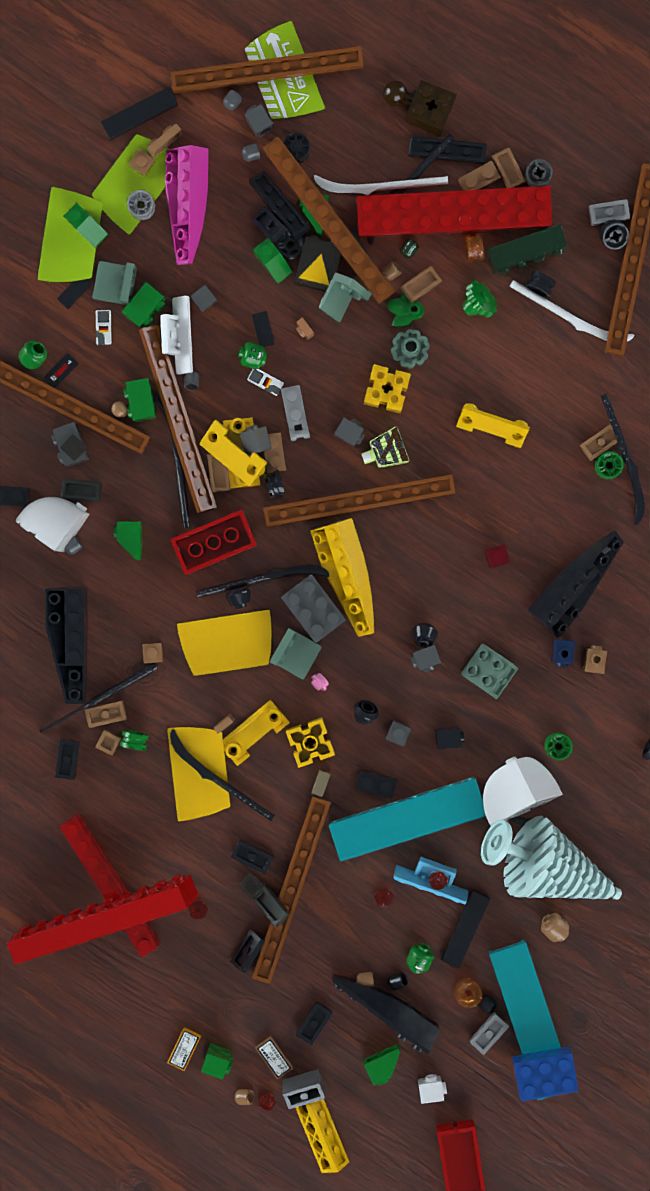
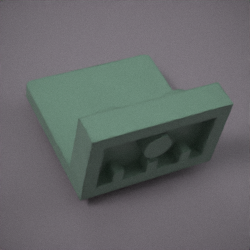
M99 261L93 299L128 305L132 300L137 267L135 264L127 263L125 266Z
M335 273L324 297L321 299L319 308L335 321L341 322L352 298L359 301L362 298L368 301L371 293L354 279Z
M288 628L270 663L278 665L295 676L304 679L322 647Z
M481 644L461 672V675L495 699H498L519 668L485 644Z

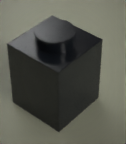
M459 727L436 729L438 750L462 748L461 743H464V732L460 731Z

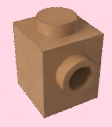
M591 645L590 649L585 648L582 671L604 674L607 651H603L602 646Z

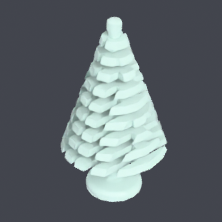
M536 816L526 822L515 836L513 842L512 827L505 820H498L493 823L484 837L481 857L485 864L496 865L507 854L505 863L509 864L504 868V877H506L504 885L509 887L506 891L514 897H569L572 899H608L611 897L617 900L622 895L621 889L614 887V883L594 863L592 864L591 860L585 857L584 853L572 841H569L547 817Z

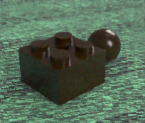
M423 80L420 81L415 95L409 93L406 86L400 81H391L385 86L383 97L387 104L400 106L404 103L410 106L405 123L441 137L457 94ZM429 106L434 107L432 111L428 110Z

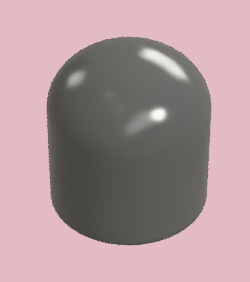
M230 90L224 98L223 104L228 110H235L241 103L242 97L234 90Z
M257 144L248 145L242 149V157L245 161L250 162L260 159Z
M193 371L192 373L185 374V389L194 391L199 388L200 377L197 372Z
M73 536L65 546L64 551L69 555H74L83 549V545L76 536Z

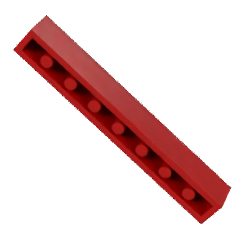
M78 814L63 823L60 829L104 899L110 897L116 899L121 894L128 892L81 815ZM148 922L124 929L141 958L158 948L160 944Z

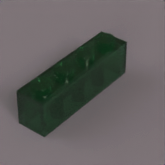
M561 224L489 248L486 251V256L493 275L498 273L500 276L510 272L509 269L511 268L521 269L528 266L527 263L535 261V263L544 261L546 256H559L564 253L568 244Z

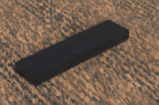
M167 87L101 121L110 140H113L178 106V103L170 87Z
M410 136L408 156L427 158L444 139ZM454 140L440 154L437 160L484 164L486 144Z
M266 171L249 180V184L276 218L286 227L294 240L310 231L308 223Z
M472 890L441 960L443 962L460 968L488 906L490 897Z

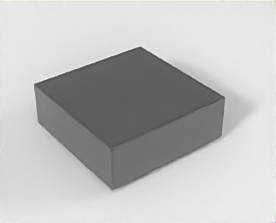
M206 285L190 296L201 312H204L217 302V299Z

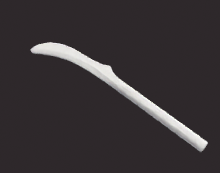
M314 175V180L321 188L335 193H362L369 195L383 190L448 184V176L353 185L331 182Z
M515 280L510 284L509 287L572 323L576 330L585 331L605 341L607 340L608 331L599 329L577 318ZM628 334L627 341H630L635 335Z

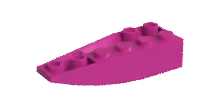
M188 145L166 150L165 157L166 196L177 265L193 263L203 228L207 203L208 148Z

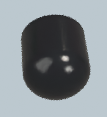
M401 972L391 975L388 979V984L391 989L398 990L406 988L408 980L406 975Z
M482 995L478 1000V1007L488 1015L497 1006V1002L488 995Z

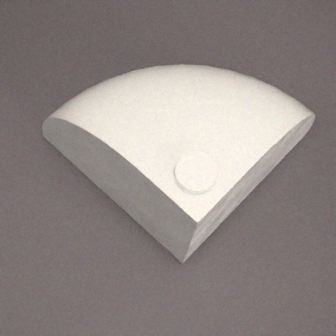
M45 497L26 506L17 517L16 522L21 523L20 526L26 531L36 534L35 537L54 551L65 552V546L77 534L90 514L86 512L87 508L79 502L75 505L63 498Z
M515 756L506 760V765L496 770L488 779L483 793L484 811L490 826H492L498 820L507 821L510 818L530 811V808L543 805L563 794L551 773L540 762L530 757L517 759Z

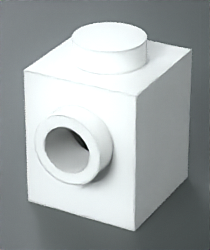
M431 1074L425 1078L418 1079L421 1104L444 1101V1094H447L446 1083L441 1081V1076Z

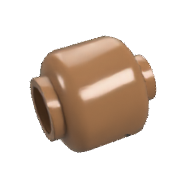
M557 913L547 914L542 919L541 931L550 941L562 942L569 935V924Z

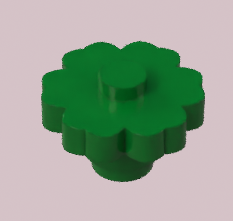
M474 280L466 286L467 291L465 294L467 299H465L462 307L467 315L480 314L489 318L497 312L496 307L498 305L496 299L490 294V290L483 283L479 284Z

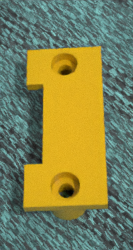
M470 403L463 406L456 427L470 432L475 428L505 438L506 444L521 448L530 428L525 421L516 420L513 422L480 411L474 404Z
M253 417L223 421V425L229 430L226 437L244 451L240 433L247 432V427L254 426ZM237 424L241 425L240 429L236 428ZM228 469L231 489L249 487ZM260 476L257 477L252 486L260 485Z
M215 420L199 444L249 487L252 486L257 477L264 474L265 466L268 462L256 452H253L251 456L246 454L226 437L229 430L218 420Z
M270 699L223 739L224 751L239 766L250 756L247 752L248 748L272 728L278 733L290 722ZM276 714L277 718L272 719L271 715ZM231 748H236V752H231Z

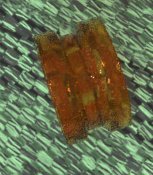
M478 233L472 237L465 235L464 245L467 262L470 263L474 260L483 261L484 248L481 234Z
M463 978L457 982L454 988L457 1002L465 1008L477 1006L482 999L479 983L472 978ZM471 990V996L466 995L465 991Z

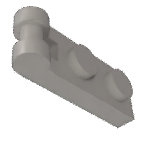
M300 385L282 388L281 393L291 441H296L297 438L302 437L304 439L310 438ZM302 424V430L295 431L294 426Z

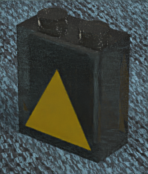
M315 235L306 236L294 280L295 285L326 293L330 281L333 279L334 274L338 272L342 256L331 240L326 242L322 241L321 237Z

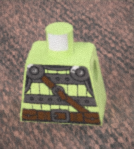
M397 427L369 442L371 450L361 453L365 464L376 461L378 468L409 462Z

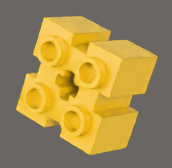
M374 364L369 382L374 384L373 388H367L364 405L378 408L379 404L387 405V411L400 414L405 396L401 395V391H407L411 374L396 370L394 375L387 373V367ZM389 385L392 391L384 393L385 389H382V387Z
M322 717L309 721L306 728L302 729L300 724L286 729L290 746L296 745L297 748L293 754L298 768L313 763L314 757L319 756L320 760L335 755L331 740H325L324 734H327V729ZM307 738L315 739L313 747L305 744Z

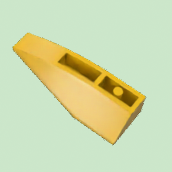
M352 518L311 530L321 566L329 572L330 577L327 578L357 636L373 634L374 616L369 576Z

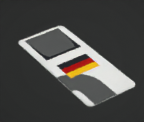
M96 310V344H111V311Z
M252 369L247 379L275 396L279 394L284 384L260 369Z

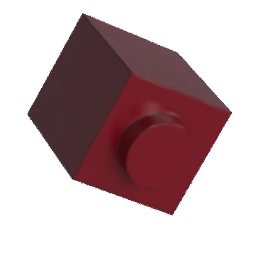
M505 544L485 549L489 568L510 563Z

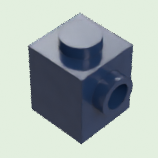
M553 639L551 662L556 663V667H568V664H573L575 641Z

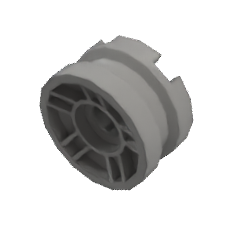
M137 190L129 195L127 207L134 218L147 220L153 216L156 205L148 192ZM140 202H142V204H145L143 208H139Z

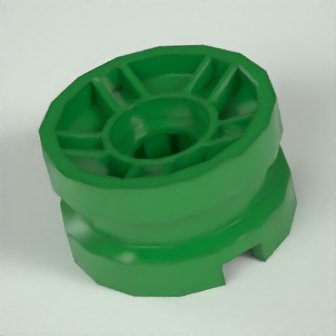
M615 452L601 454L594 464L597 475L603 479L617 477L624 467L621 456ZM610 462V464L613 465V467L607 469L606 463Z
M130 730L122 731L123 740L120 741L121 747L139 751L144 749L146 751L147 745L145 743L149 738L148 734Z
M556 732L547 736L544 742V749L548 756L560 761L570 756L573 745L569 737L563 733ZM557 743L562 745L559 750L555 749Z

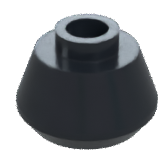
M247 587L231 590L226 593L225 598L231 606H235V609L247 607L246 603L250 602L251 590Z
M420 623L413 627L412 635L419 647L427 648L434 643L438 636V631L431 624Z
M368 700L358 701L354 705V718L359 724H370L379 715L377 706Z

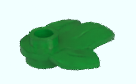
M403 291L401 299H393L387 304L388 309L396 315L392 322V325L395 327L408 326L412 320L420 319L425 311L421 302L416 300L411 303ZM416 307L418 308V310L416 312H412V308Z

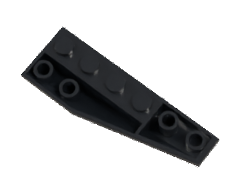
M613 531L581 553L551 581L529 607L528 612L556 638H559L574 619L579 616L624 543L619 534Z
M87 587L46 588V631L65 703L85 704L88 644Z
M334 974L332 982L335 988L341 992L344 990L353 1001L359 1002L370 1013L397 1032V1036L403 1041L409 1040L413 1043L412 1046L421 1053L424 1051L427 1054L430 1052L440 1031L439 1024L390 992L376 986H364L357 983L356 979Z

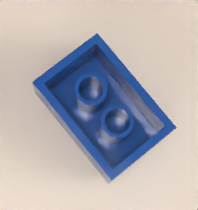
M569 1046L512 1056L518 1095L521 1102L579 1091L573 1056Z

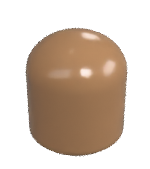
M395 261L386 265L382 270L384 278L389 281L394 280L402 273L400 266Z
M120 401L115 402L112 405V413L118 418H124L128 415V406Z
M359 973L356 982L364 986L373 987V973Z
M239 1089L235 1093V1101L239 1105H251L254 1101V1093L251 1089Z

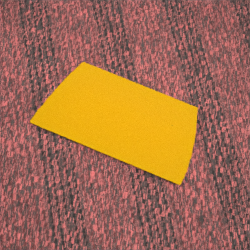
M270 610L177 624L181 646L194 676L269 664L272 638Z
M194 727L168 728L178 821L204 817L229 808V792L213 781L202 779L201 775L175 752L170 739V733L174 729L183 746L197 761L228 782L222 732L217 734L212 729Z

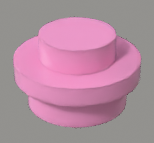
M320 673L312 676V685L318 691L320 689L325 691L329 685L326 678Z

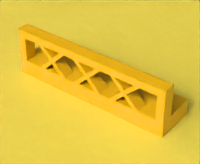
M324 1099L306 1104L308 1113L303 1110L302 1106L296 1107L321 1172H339L349 1163V1160ZM309 1123H311L314 1126L315 1131L311 1129ZM316 1141H318L319 1143H321L322 1148H320V1147L318 1146V1144H317ZM324 1159L329 1162L330 1166H326Z

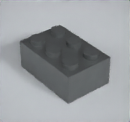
M312 574L281 597L315 643L346 621Z

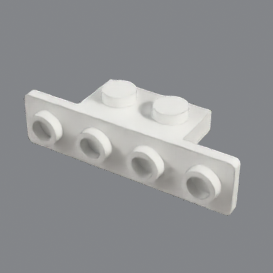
M189 296L175 297L172 299L173 315H160L162 354L175 355L176 374L180 375L193 372Z

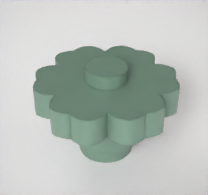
M408 329L405 334L399 332L393 339L394 347L391 349V354L394 361H400L402 368L412 369L415 364L421 366L427 360L428 354L426 351L429 350L430 345L427 337H420L418 330Z

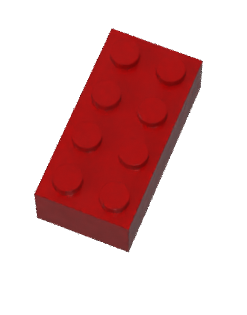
M243 510L170 539L185 575L199 571L257 546Z

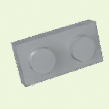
M627 199L589 205L588 207L591 226L601 225L612 219L619 221L630 219Z
M494 1012L469 1039V1042L484 1055L509 1028V1025Z

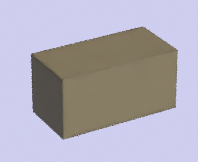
M319 769L311 793L323 797L331 773Z

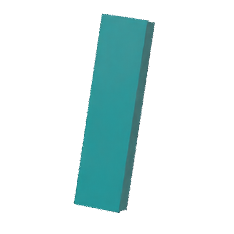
M471 777L331 821L329 828L341 862L486 815L476 778Z
M520 940L521 942L494 951H488L521 1053L528 1054L561 1048L525 940Z

